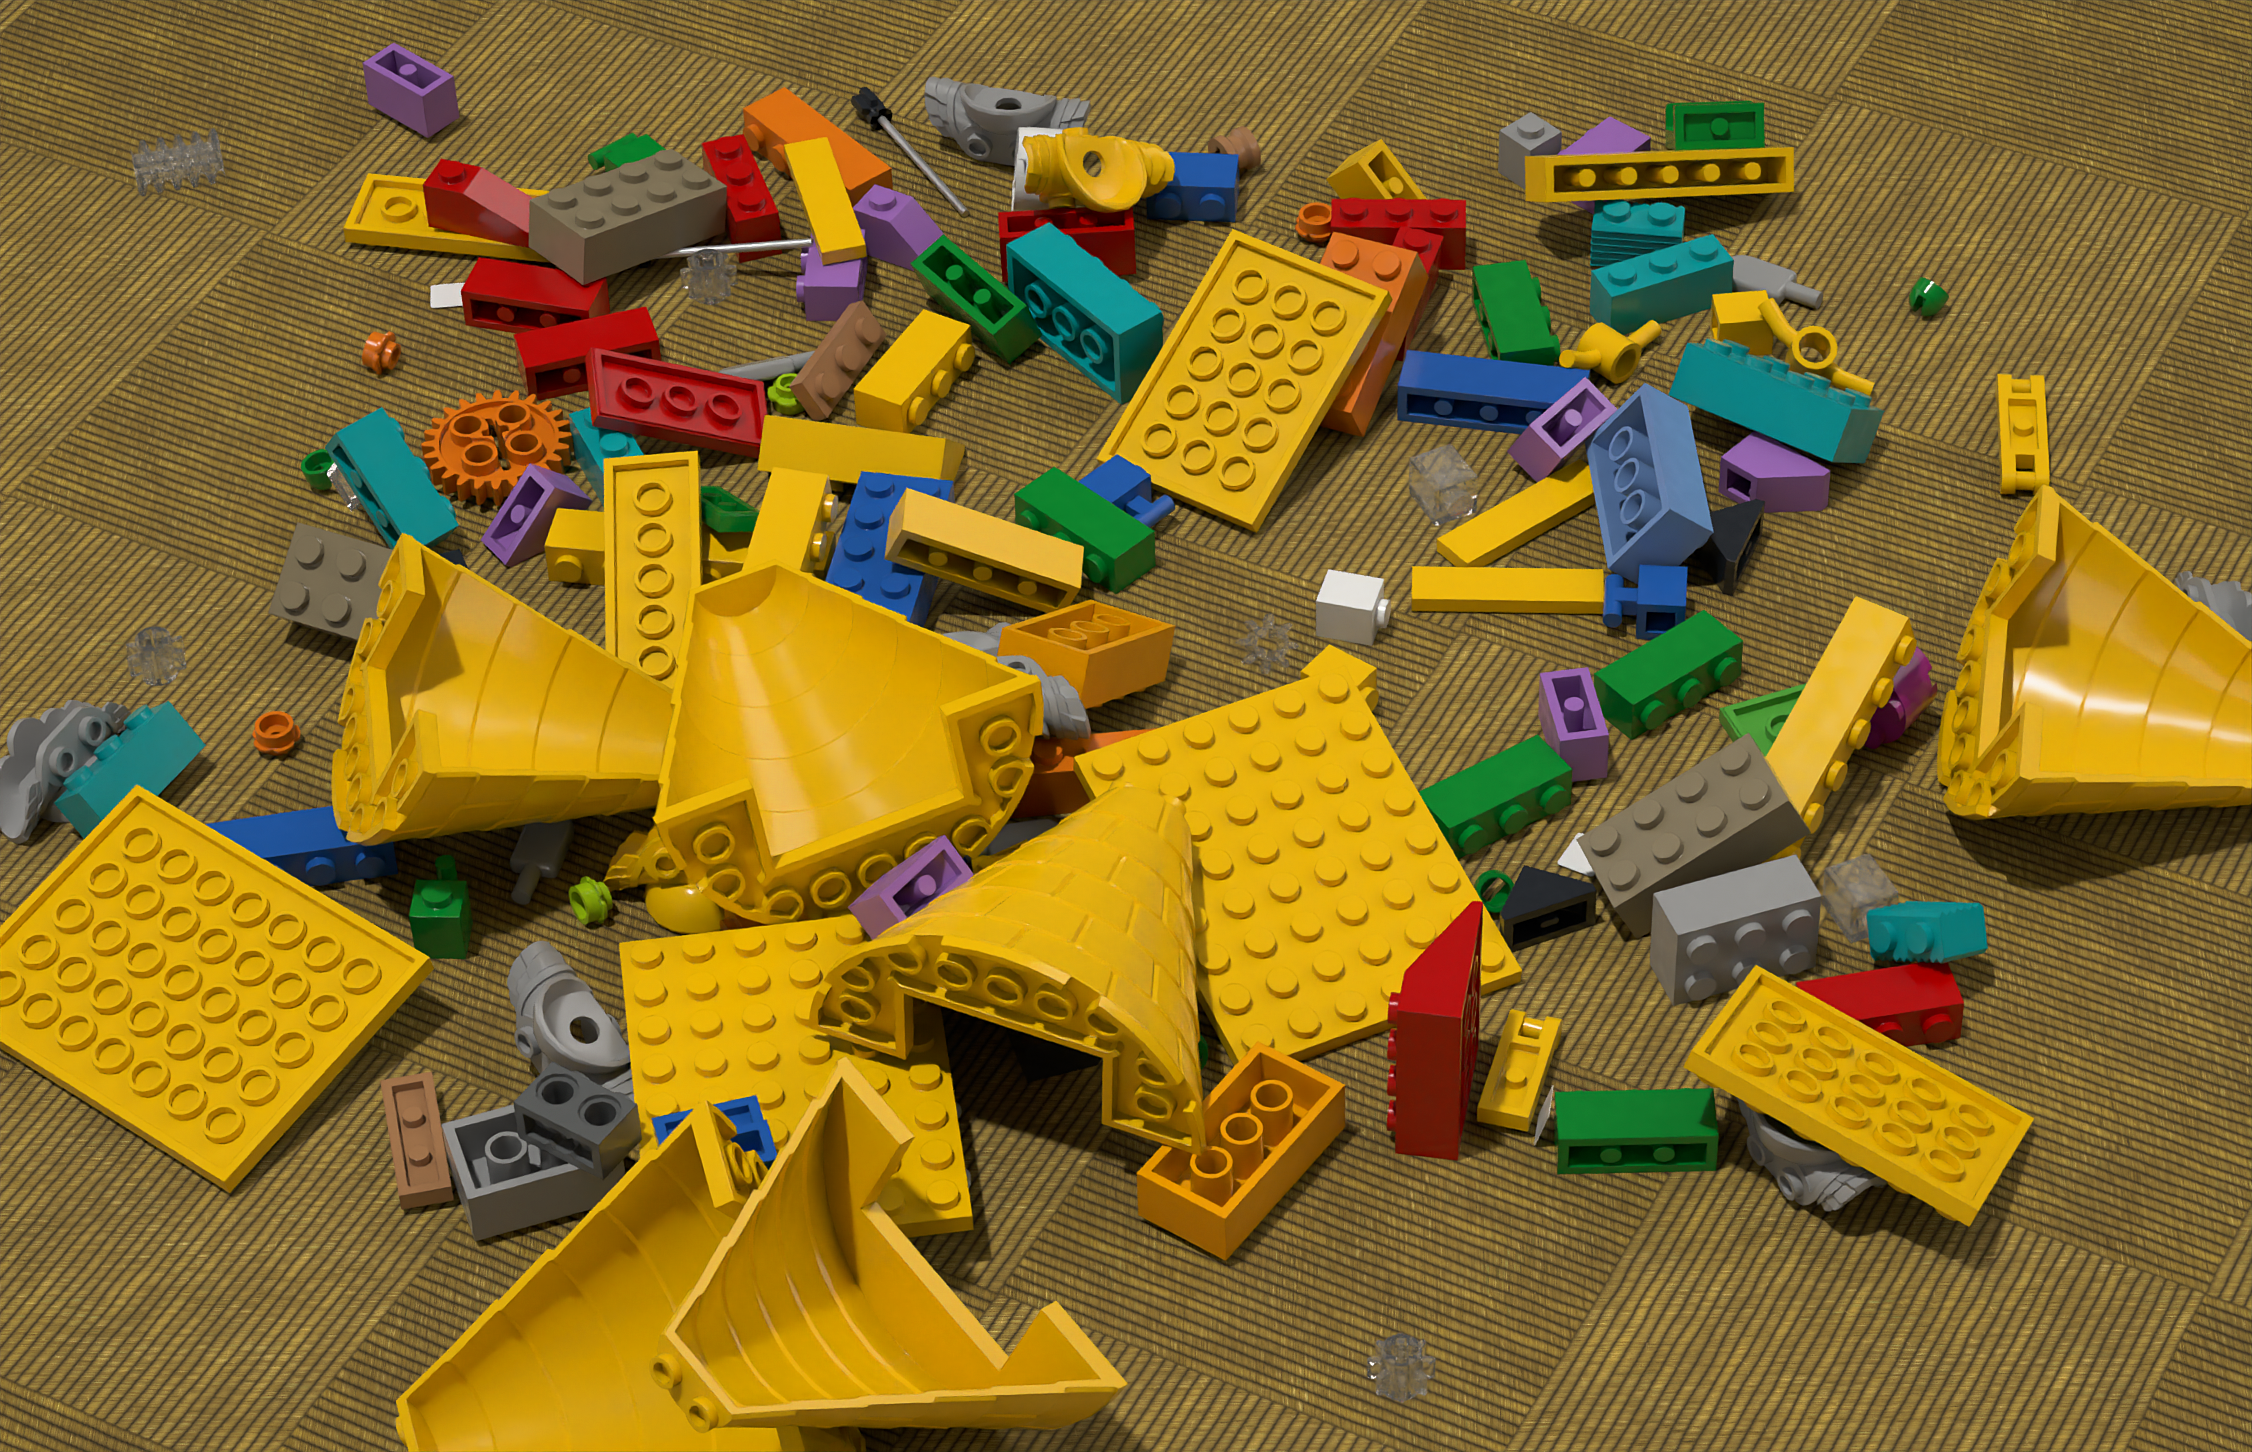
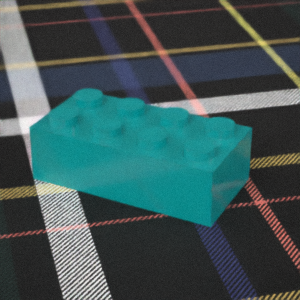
M1050 222L1006 244L1009 291L1029 308L1042 333L1040 339L1119 404L1122 405L1130 401L1163 347L1164 317L1160 308L1154 302H1149L1140 295L1126 280L1120 279L1106 268L1100 259L1091 256L1077 245L1071 236L1065 235Z
M1706 338L1704 344L1687 343L1668 394L1669 396L1828 461L1844 463L1866 462L1884 414V410L1870 405L1871 396L1849 388L1842 391L1829 387L1831 384L1829 379L1810 372H1805L1803 375L1788 371L1790 368L1789 363L1766 355L1763 358L1748 354L1749 347L1731 340L1724 339L1721 342Z

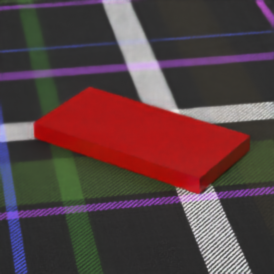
M590 347L585 357L592 426L759 458L764 417L768 415L764 383L762 381Z

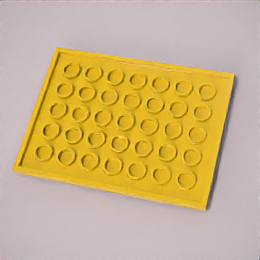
M1345 665L1074 757L1073 769L1090 801L1108 791L1112 782L1122 780L1136 788L1148 790L1159 796H1174L1180 799L1186 806L1184 818L1190 827L1193 882L1190 885L1196 939H1193L1198 981L1196 997L1234 1066L1257 1041L1300 1062L1396 1027L1397 1025L1388 1024L1387 1022L1388 1006L1391 992L1400 993L1404 971L1472 901L1482 902ZM1484 904L1481 996L1520 982L1522 975L1521 967Z
M136 785L0 926V1048L231 1193L435 968L429 956L148 790Z
M854 915L619 943L634 1102L638 1105L642 1140L639 1142L640 1158L650 1148H658L653 1132L652 1118L694 1109L695 1104L704 1100L709 1101L711 1104H717L754 1095L757 1096L763 1119H767L778 1155L780 1149L784 1148L812 1099L817 1098L836 1061L846 1056L915 1136L876 1199V1202L907 1238L974 1230L941 1006L913 997L914 1045L906 1060L809 1028L810 1009L814 995L830 969L851 950L872 940Z

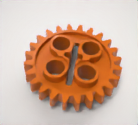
M495 390L492 399L487 400L481 393H476V402L472 404L462 398L459 399V410L445 407L443 409L445 419L433 418L431 420L433 429L424 431L425 442L421 443L424 463L429 469L432 484L434 486L443 485L445 495L458 491V498L461 502L468 499L471 495L476 496L477 505H481L487 497H493L496 506H500L503 497L510 495L529 463L565 475L564 466L571 465V453L574 452L569 420H564L563 411L561 409L552 411V404L549 400L537 405L536 394H531L525 400H520L519 391L517 390L511 393L509 398H502L500 390ZM488 425L494 426L500 453L506 459L507 470H503L501 467L494 438L490 436Z

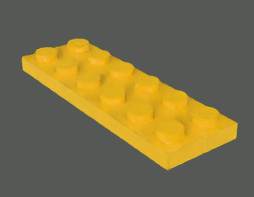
M368 173L343 227L345 242L530 260L541 263L550 262L530 248L429 227L423 192V183L426 179ZM517 188L532 198H536L550 192L544 190Z
M698 451L605 458L606 651L624 662L627 661L673 690L677 674L676 662L683 634L688 593L691 589L703 585L700 457Z

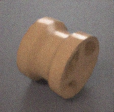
M1240 126L1231 130L1228 137L1219 135L1208 142V153L1239 154V169L1250 170L1260 165L1261 152L1259 145L1247 127Z

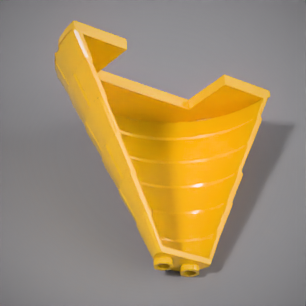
M2043 484L2014 526V532L2018 535L2011 546L2008 560L1996 559L1974 607L1955 660L1964 667L1957 679L1955 690H1950L1946 694L1937 751L1938 782L1948 787L1943 797L1944 803L1953 813L1972 820L2018 815L2033 817L2076 812L2095 814L2139 809L2157 811L2199 806L2219 808L2252 804V641L2247 640L2201 601L2194 602L2098 522H2090L2059 496L2054 488Z
M401 533L378 583V586L382 589L376 611L379 618L369 617L364 620L349 669L338 717V724L344 726L345 729L342 737V749H336L333 753L332 804L337 827L348 832L346 840L364 846H373L411 838L424 839L473 830L490 831L537 822L552 823L599 814L609 816L656 808L661 791L658 780L673 712L670 705L673 690L627 661L624 662L572 629H564L461 564L455 565L415 540L413 536Z
M776 559L689 591L683 634L676 662L677 674L670 701L673 712L658 780L661 791L655 816L652 818L658 835L673 863L679 870L682 869L691 880L697 883V888L705 897L743 918L767 925L851 916L853 913L848 906L872 884L938 837L945 835L962 858L968 855L973 860L994 840L1020 802L1034 771V765L1029 758L1035 736L1042 735L1044 719L1042 687L1037 675H1029L1000 664L997 661V657L910 623L905 615L863 599V596L813 577Z
M1122 780L1112 782L1108 791L1062 819L1057 826L1022 844L1012 854L977 872L968 881L934 899L922 910L886 929L875 939L851 950L840 958L830 969L814 995L810 1009L809 1028L906 1060L914 1045L913 997L1086 1052L1103 1058L1102 1124L1201 1156L1206 1147L1201 1101L1203 1100V1088L1198 1042L1200 1041L1196 998L1198 981L1193 939H1196L1190 885L1193 882L1190 827L1184 818L1186 806L1180 799L1171 795L1159 796L1148 790L1136 788Z
M846 1056L836 1061L817 1098L812 1099L784 1148L780 1149L758 1190H753L727 1237L724 1236L696 1286L688 1291L662 1331L658 1341V1356L652 1358L649 1364L650 1373L655 1383L663 1389H668L676 1404L686 1414L690 1425L700 1433H706L713 1428H778L781 1426L815 1428L850 1426L881 1429L898 1427L948 1429L949 1427L1051 1430L1074 1424L1101 1411L1117 1398L1128 1383L1057 1301L1039 1311L1008 1357L876 1202V1199L915 1136Z
M707 1100L695 1104L694 1109L657 1149L650 1148L554 1250L547 1249L499 1300L496 1299L461 1337L396 1400L399 1416L396 1418V1429L402 1443L408 1448V1452H866L865 1439L858 1427L850 1426L832 1428L800 1426L713 1428L706 1433L697 1432L688 1422L686 1414L671 1397L668 1389L659 1387L651 1376L649 1364L652 1358L658 1356V1341L662 1331L688 1291L696 1286L722 1238L728 1236L753 1190H758L768 1172L767 1167L755 1150L744 1152L737 1143H732L730 1139L737 1135L736 1126L726 1115Z

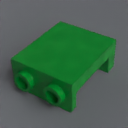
M1752 101L1667 103L1665 105L1666 147L1673 150L1765 148L1764 103H1753Z

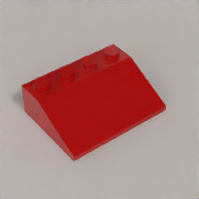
M1472 901L1404 971L1400 993L1391 992L1387 1022L1388 1024L1397 1025V1028H1391L1387 1060L1396 1061V1065L1391 1064L1389 1068L1387 1096H1395L1396 1100H1390L1387 1131L1396 1132V1154L1458 1161L1480 1045L1483 902Z

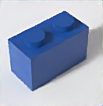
M1168 152L1175 164L1173 181H1169L1166 187L1159 193L1146 198L1147 219L1235 222L1239 196V154Z

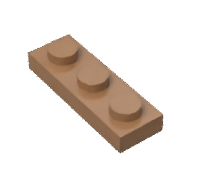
M863 300L848 305L789 386L813 421L828 418L887 336Z
M432 1071L380 1080L401 1210L453 1201Z

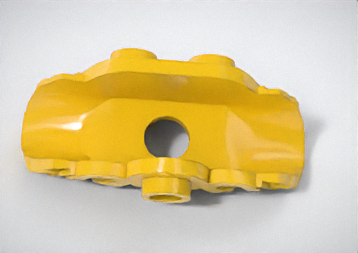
M1085 127L1063 129L1062 134H1055V137L1041 134L1034 135L1033 137L1024 136L1022 141L1028 156L1024 189L1027 194L1039 195V201L1049 204V209L1076 208V205H1085L1087 208L1101 213L1128 210L1139 202L1140 198H1147L1162 191L1169 181H1173L1175 173L1173 158L1168 151H1164L1158 145L1127 140L1117 136L1089 135L1088 128ZM1087 152L1096 154L1101 161V172L1097 177L1090 176L1084 169L1083 158Z
M655 825L648 832L634 830L629 834L626 841L618 847L603 880L609 892L614 890L618 892L628 887L635 888L638 885L645 884L644 898L647 911L661 927L672 932L687 935L721 930L720 920L725 919L724 908L705 897L697 888V883L691 880L682 869L679 870L664 847Z

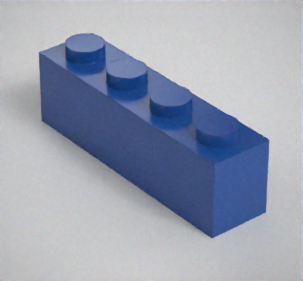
M1407 350L1398 382L1397 420L1522 434L1533 421L1584 377L1589 380L1590 370Z
M333 806L205 824L310 887L398 874L395 842L364 846L346 840L348 832L337 827Z

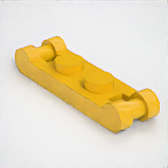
M1997 374L1995 399L1997 401L2000 494L2015 495V490H2033V495H2035L2043 484L2049 486L2050 482L2044 375H2029V379H2012L2011 374ZM2016 468H2017V469H2033V472H2029V471H2016Z

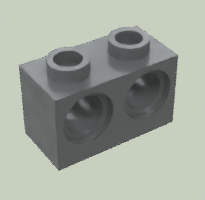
M554 1062L513 1102L520 1139L602 1180L642 1140L637 1103L621 1092H612L592 1082L581 1072L570 1071Z

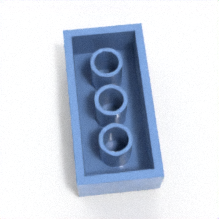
M1644 383L1585 441L1608 569L1638 584L1639 565L1679 566L1697 548L1702 547L1714 533L1688 406Z

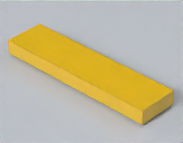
M823 137L784 144L785 158L822 264L827 265L867 257L866 244L828 138Z
M1578 459L1437 538V552L1456 567H1484L1592 506L1596 501L1589 465L1582 459Z
M1412 566L1411 611L1603 614V569Z

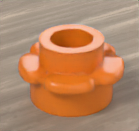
M1319 202L1303 206L1296 219L1295 230L1298 235L1313 243L1326 241L1331 234V207Z
M374 331L365 343L362 363L364 366L372 368L378 375L385 368L394 369L400 358L401 346L395 343L396 337L393 332L388 331L385 335Z
M272 711L263 714L256 720L252 736L255 739L254 746L258 751L279 756L289 752L294 747V742L299 741L301 732L299 727L294 725L293 718L289 714L282 711Z

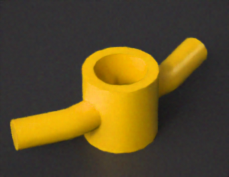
M1770 298L1758 306L1773 334L1789 348L1785 357V362L1790 364L1788 371L1803 375L1805 372H1810L1829 379L1831 384L1845 391L1846 388L1870 396L1875 382L1846 372L1834 362L1838 346L1835 337L1830 331L1819 326H1809L1799 332L1789 325L1774 298ZM1810 347L1817 350L1822 355L1823 361L1818 363L1807 361L1801 355V348Z
M1650 320L1630 336L1625 337L1602 322L1596 323L1584 333L1578 344L1577 351L1564 350L1560 354L1559 362L1564 368L1592 369L1615 384L1622 383L1633 374L1638 366L1641 349L1660 336L1662 330L1656 321Z

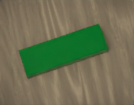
M701 486V517L703 523L718 532L754 531L760 512L758 509L719 486Z

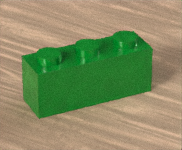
M944 234L910 263L926 293L958 321L971 325V332L1009 365L1042 336L1027 305Z
M1526 260L1472 266V304L1489 358L1554 366V362H1559L1561 354L1559 339L1557 335H1550V312L1548 306L1540 305V282L1538 277L1531 278Z
M1055 466L1014 494L1015 523L1083 546L1082 572L1091 581L1101 584L1114 594L1119 593L1156 566L1154 530Z
M1702 610L1594 673V688L1603 717L1630 740L1648 730L1657 728L1668 718L1685 708L1693 707L1702 698L1723 686L1732 684L1741 676L1743 640L1707 611Z
M1537 734L1419 791V794L1457 859H1460L1468 854H1474L1482 847L1509 834H1515L1523 827L1550 814H1556L1564 807L1571 805L1572 768Z
M1713 1088L1555 1092L1553 1129L1557 1175L1716 1171L1719 1135Z

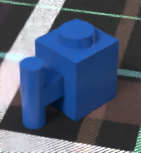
M1118 454L1078 481L1149 528L1175 510L1173 500L1167 495H1163L1152 503L1151 475L1142 467L1132 464Z
M1639 565L1638 588H1624L1622 576L1618 574L1608 575L1605 578L1603 623L1608 627H1617L1622 623V615H1637L1636 639L1652 640L1685 621L1688 567Z

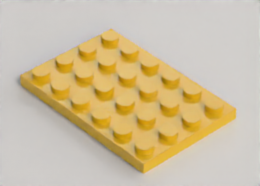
M1232 229L1096 458L1097 461L1102 465L1118 454L1132 464L1142 467L1151 475L1152 489L1257 533L1393 299L1389 291Z
M1758 965L1754 966L1691 1050L1683 1068L1696 1074L1706 1085L1727 1091L1743 1100L1751 1110L1760 1114L1770 1115L1791 1127L1793 1132L1801 1138L1822 1144L1838 1153L1846 1163L1855 1167L1865 1168L1886 1180L1896 1191L1911 1194L1933 1206L1941 1216L1949 1220L1960 1221L1968 1227L1971 1226L2034 1120L2033 1117Z

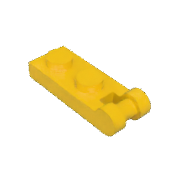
M1510 1010L1477 1106L1478 1122L1528 1132L1554 1051L1558 1048L1563 1025L1562 1019L1546 1016L1543 1021L1528 1018L1527 1012Z

